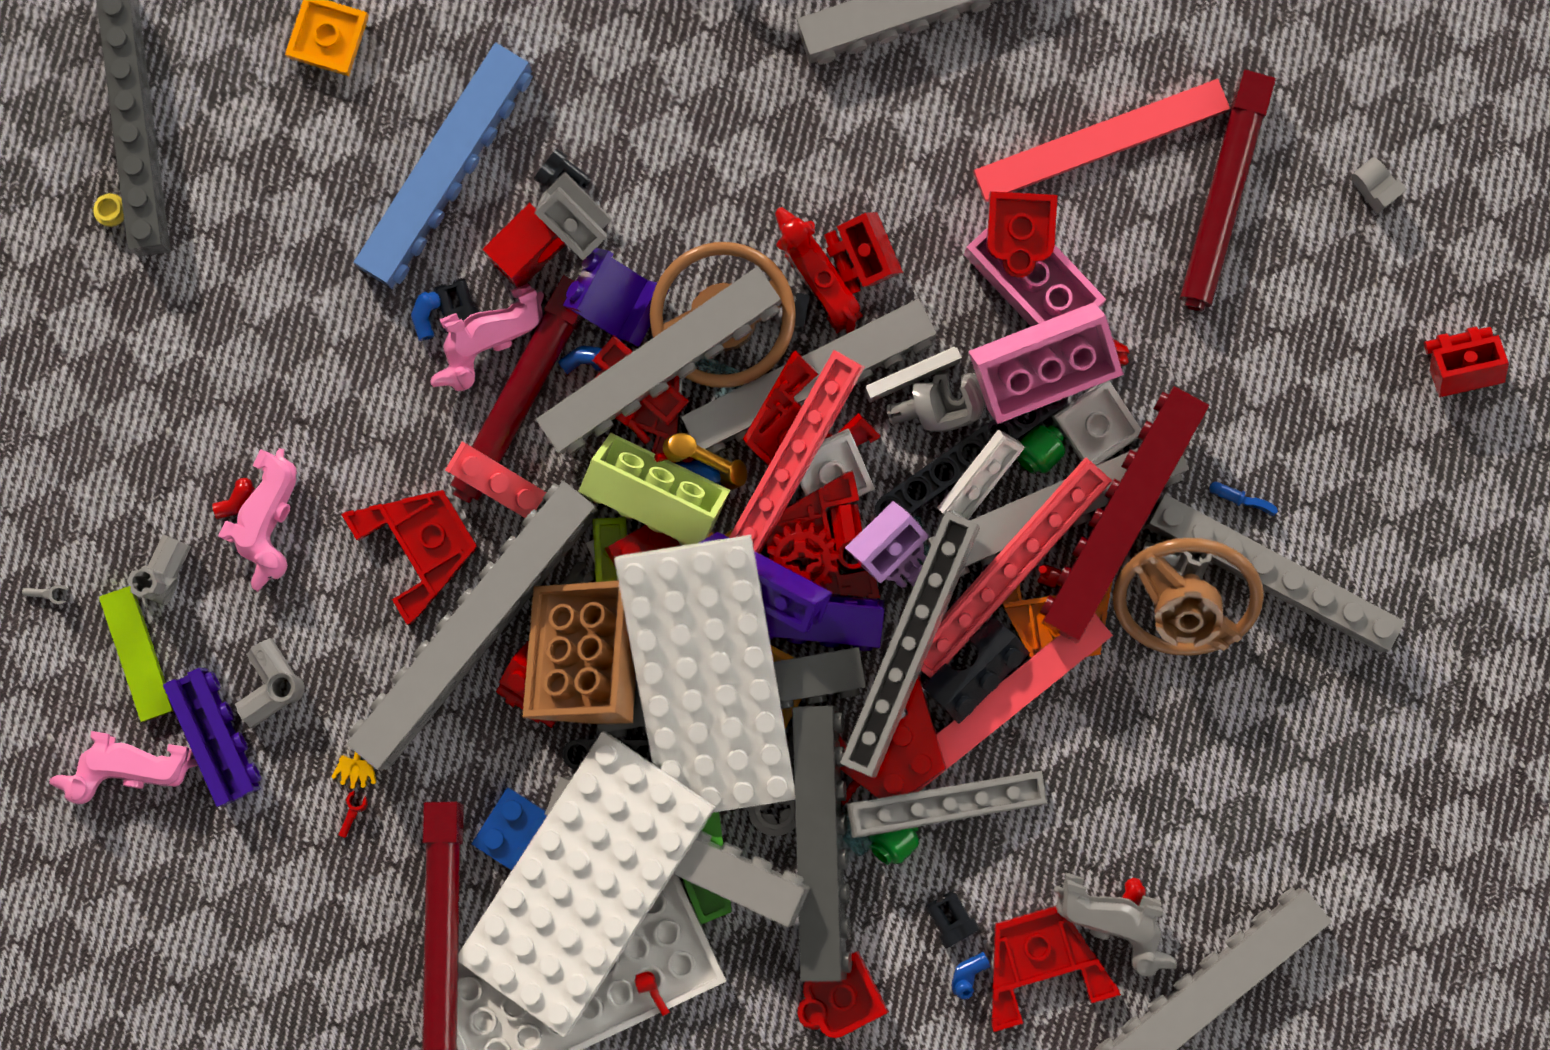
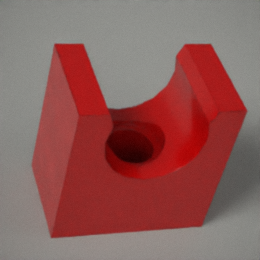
M530 202L482 249L490 263L516 288L527 284L565 246V243L535 214L536 208Z

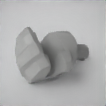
M938 371L934 376L933 382L914 383V399L887 405V415L893 414V417L889 418L890 423L895 425L919 418L925 430L948 432L977 421L981 417L986 405L977 376L972 373H966L961 377L962 398H955L950 390L948 371Z

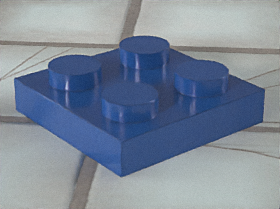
M507 787L471 844L510 870H513L547 817L545 815L546 810L512 788Z

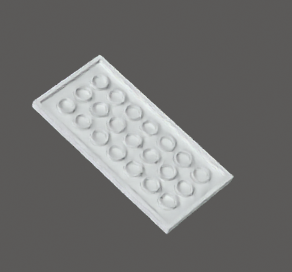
M740 536L615 557L652 764L715 806L716 808L713 812L795 800V783L752 536Z
M602 731L458 953V962L562 1037L568 1036L716 807L609 733Z
M672 874L566 1037H562L458 962V1050H583L660 1013L649 991L638 993L635 984L636 974L646 971L654 974L657 989L668 1009L726 982L727 980L679 876Z

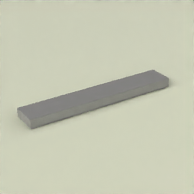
M1042 771L850 803L847 804L852 838L1045 805L1048 802Z

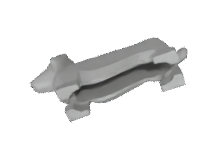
M1070 873L1065 874L1063 888L1055 886L1053 890L1058 894L1057 912L1073 924L1090 929V933L1097 938L1108 940L1110 935L1128 940L1132 944L1131 966L1137 973L1150 977L1159 969H1176L1177 963L1174 957L1157 950L1161 939V929L1156 918L1161 917L1164 912L1163 908H1161L1160 900L1143 896L1140 905L1137 906L1130 899L1122 897L1090 896L1086 893L1087 888L1083 886L1084 878Z

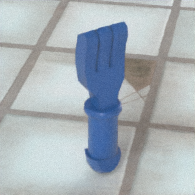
M1213 482L1209 486L1210 493L1236 503L1237 506L1242 504L1257 508L1270 516H1274L1278 512L1277 507L1266 500L1246 497L1245 491L1241 492L1219 482Z

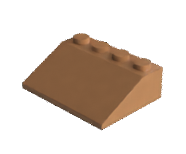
M619 581L534 586L522 717L525 719L592 724L633 723L636 672Z

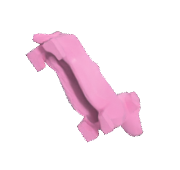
M525 284L511 290L513 297L518 298L519 301L511 304L506 309L477 312L467 317L464 321L462 319L459 320L456 313L440 319L442 327L448 332L443 347L449 366L432 376L430 380L431 387L450 386L454 391H465L472 387L475 381L474 360L477 354L493 348L494 351L507 349L513 344V339L532 331L539 325L543 318L541 307L544 298L543 292L536 293L534 288H531L529 284Z
M281 448L277 451L276 456L260 449L253 466L264 471L262 482L240 508L237 524L225 521L218 537L226 541L234 542L238 553L256 564L251 580V586L256 592H259L270 579L281 578L288 566L286 558L273 547L270 539L277 522L282 523L289 514L290 505L287 502L296 483V467L284 458V449Z
M91 731L90 738L94 741V744L81 754L76 774L74 776L56 775L50 779L49 784L63 790L64 796L68 801L74 804H84L93 798L100 783L107 778L124 779L123 786L143 789L144 783L176 787L183 782L187 770L198 766L196 759H191L193 752L188 747L168 744L167 751L171 753V756L161 755L156 757L132 745L115 743L116 737H111L110 734Z

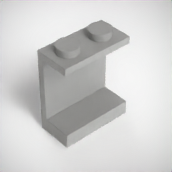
M566 172L542 194L535 214L582 260L607 238V234L602 229L612 220Z

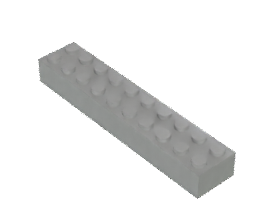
M565 481L560 486L555 483L543 497L546 503L538 512L533 509L521 524L525 528L517 538L512 535L500 549L503 555L495 564L491 561L484 567L478 576L482 580L474 590L469 587L457 601L460 607L452 616L446 614L435 628L438 631L431 642L425 640L414 652L413 655L417 659L409 668L404 666L397 672L392 679V682L395 684L388 694L382 692L371 704L370 709L373 712L365 721L362 719L358 720L350 729L348 735L351 738L346 744L375 769L387 770L394 764L533 595L534 586H540L591 525L592 519H596L600 514V511L590 501Z

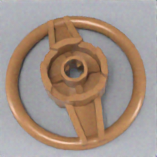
M713 242L688 250L667 267L661 275L652 295L650 326L654 338L731 285L720 283L707 287L692 301L691 310L663 323V307L667 292L675 278L692 263L710 256L731 255L746 259L759 266L770 277V284L783 302L778 306L779 309L782 307V324L774 346L760 362L744 371L720 375L696 369L685 377L704 386L729 388L741 386L760 378L778 363L786 352L793 336L796 311L791 287L782 271L770 258L760 251L743 244ZM760 318L751 324L752 331L743 338L735 341L732 337L722 344L725 348L723 351L738 349L751 339L756 324L762 321V319Z
M1180 538L1155 544L1137 554L1124 566L1114 586L1113 606L1121 626L1139 643L1166 654L1192 656L1207 654L1220 649L1224 651L1229 648V645L1242 640V637L1252 628L1259 617L1264 593L1257 570L1246 557L1235 549L1212 540ZM1178 552H1202L1218 556L1234 565L1245 577L1250 592L1248 608L1240 621L1235 624L1223 615L1222 596L1213 585L1201 580L1196 574H1186L1182 577L1163 556ZM1136 573L1154 602L1156 630L1162 639L1142 629L1128 611L1126 602L1127 589Z

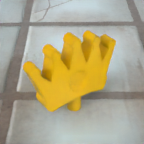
M356 752L354 753V759L342 755L332 774V778L336 779L337 775L341 772V785H345L346 780L350 776V788L352 789L356 787L358 779L361 781L362 788L367 786L368 777L371 779V784L377 783L374 767L366 760H360L361 756Z

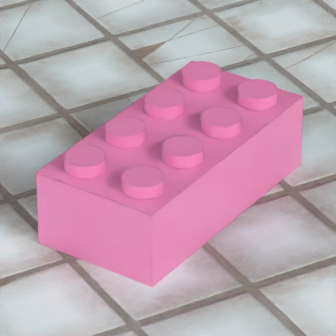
M987 228L965 249L964 256L1031 327L1093 302L1100 308L1106 301V298L1056 245L1051 256L1042 262H1036L1032 273L1024 278H1014L1007 274L1003 268L1002 260H997L990 255L987 249Z
M1094 302L968 351L987 410L997 424L1123 375L1106 315Z

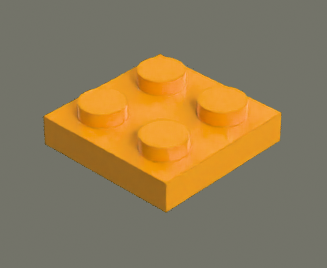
M303 0L285 55L287 58L350 76L369 15L365 11L329 0Z

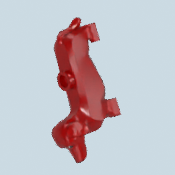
M778 208L775 216L782 237L777 242L776 247L784 250L786 253L784 255L793 269H796L802 281L822 304L828 315L827 320L835 332L838 334L846 329L848 334L854 331L856 321L863 317L860 312V305L846 287L822 248L812 237L815 234L814 222H804L785 208Z

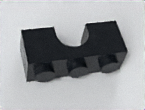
M992 617L969 639L978 649V657L971 667L962 671H956L945 663L922 686L936 704L958 724L971 714L1030 654L1018 637L995 617Z

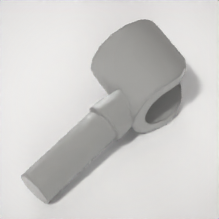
M55 585L51 589L23 588L22 595L50 599L54 604L64 605L67 601H57L54 594L58 589H69L62 585Z

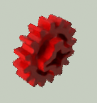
M797 522L795 531L785 526L783 528L784 537L775 534L773 537V541L778 546L768 547L767 552L774 556L770 560L823 587L822 581L831 584L833 577L829 571L837 572L839 567L832 560L838 559L840 556L839 551H831V548L836 543L835 539L826 541L825 535L827 530L824 528L819 533L815 532V523L812 522L808 529H803L802 523ZM794 539V548L781 554L783 547ZM808 539L818 543L821 548H815L808 542ZM800 552H804L805 557L810 558L807 565H802L801 560H795ZM825 564L823 570L812 578V570L816 566Z

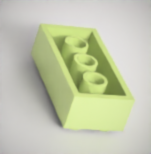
M610 433L592 458L578 492L587 496L594 503L604 504L617 510L623 517L633 518L646 524L655 532L664 533L677 539L684 546L697 544L706 539L719 517L730 489L669 460L656 462L654 458L655 453Z

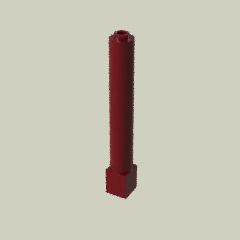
M1244 69L1238 78L1228 114L1230 117L1180 294V300L1185 302L1184 307L1188 309L1204 311V307H1212L1261 125L1269 107L1276 81L1275 77Z
M565 275L562 276L544 309L545 314L471 446L499 464L573 330H577L583 319L563 306L567 298V290L574 282V280ZM455 476L450 484L451 487L455 488L453 495L469 504L472 499L479 501L483 495L482 492Z
M424 802L423 843L426 844L422 1050H457L460 845H463L464 805L459 802Z

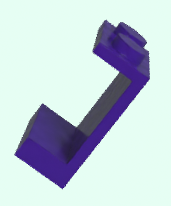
M595 248L583 260V269L577 280L569 286L566 293L567 298L563 306L611 336H616L621 342L639 347L650 327V304L657 282L648 281L612 258L614 253L611 251Z

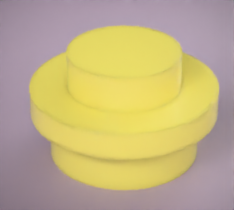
M104 194L96 200L93 213L99 223L104 226L113 227L124 221L121 197L116 194Z

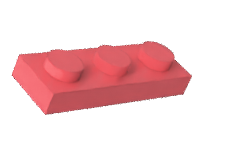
M461 442L445 471L524 518L533 509L537 510L546 494L544 490L464 442Z

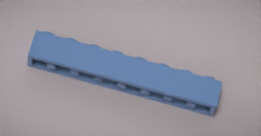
M494 43L354 260V264L360 270L393 289L396 283L400 284L409 272L407 265L414 255L416 257L419 256L427 243L425 237L430 229H436L445 215L443 209L449 200L453 202L462 189V184L460 183L466 173L471 174L480 161L478 155L484 145L487 147L491 145L497 135V129L495 128L501 119H507L514 109L515 102L513 100L519 91L524 92L528 88L533 77L529 62L498 43Z

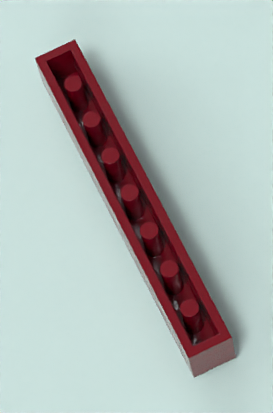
M1173 386L1169 394L1161 393L1153 408L1158 411L1153 423L1146 420L1137 436L1138 439L1142 440L1137 452L1130 449L1121 465L1122 468L1126 469L1120 481L1114 478L1105 494L1110 499L1104 510L1098 507L1088 524L1094 528L1088 540L1081 537L1072 555L1078 558L1073 567L1070 569L1065 566L1056 582L1057 585L1061 586L1055 598L1049 595L1039 612L1045 616L1041 622L1042 625L1075 643L1080 641L1210 405Z

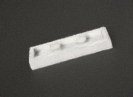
M952 347L867 385L865 394L869 403L930 377L938 371H943L959 364L962 357L958 348Z
M998 430L937 508L942 514L948 511L969 519L1025 447L1020 441Z

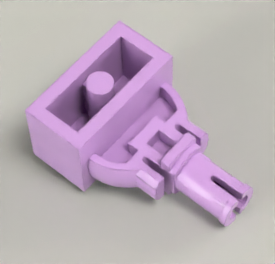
M893 501L845 549L879 583L886 579L895 581L898 586L903 588L907 584L900 577L902 575L914 588L922 569V565L917 561V558L924 564L926 556L924 555L923 542L929 535L907 511Z

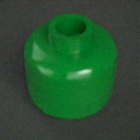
M1037 425L1019 440L1025 448L1016 458L1017 461L1032 474L1037 472L1048 473L1065 454V447L1062 443L1064 436L1052 425H1049L1048 428Z
M918 827L870 835L871 845L869 848L882 863L886 865L890 863L901 864L919 845V838L916 833Z

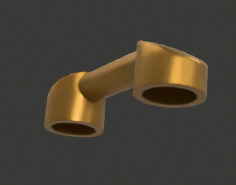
M686 433L674 434L664 441L663 452L670 461L680 462L688 457H692L720 471V481L727 489H737L747 481V468L741 460L730 462L698 446L696 440Z

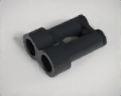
M556 148L537 172L534 180L543 187H550L562 173L566 172L581 188L585 189L592 178L568 161V156Z
M465 278L456 279L453 281V284L448 286L442 284L434 288L435 293L440 297L442 318L456 313L459 320L462 319L464 321L470 315L480 312L478 307H474ZM456 291L460 307L454 308L450 292Z
M955 890L943 895L945 899L936 903V899L925 905V907H928L927 911L941 934L939 939L945 949L980 930L976 920L969 917L956 892L954 893ZM945 902L956 919V922L950 924L940 906Z

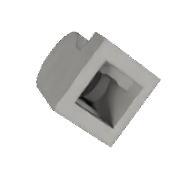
M1374 157L1351 174L1354 185L1376 214L1380 213L1407 190L1399 179L1396 181L1390 175L1385 165Z

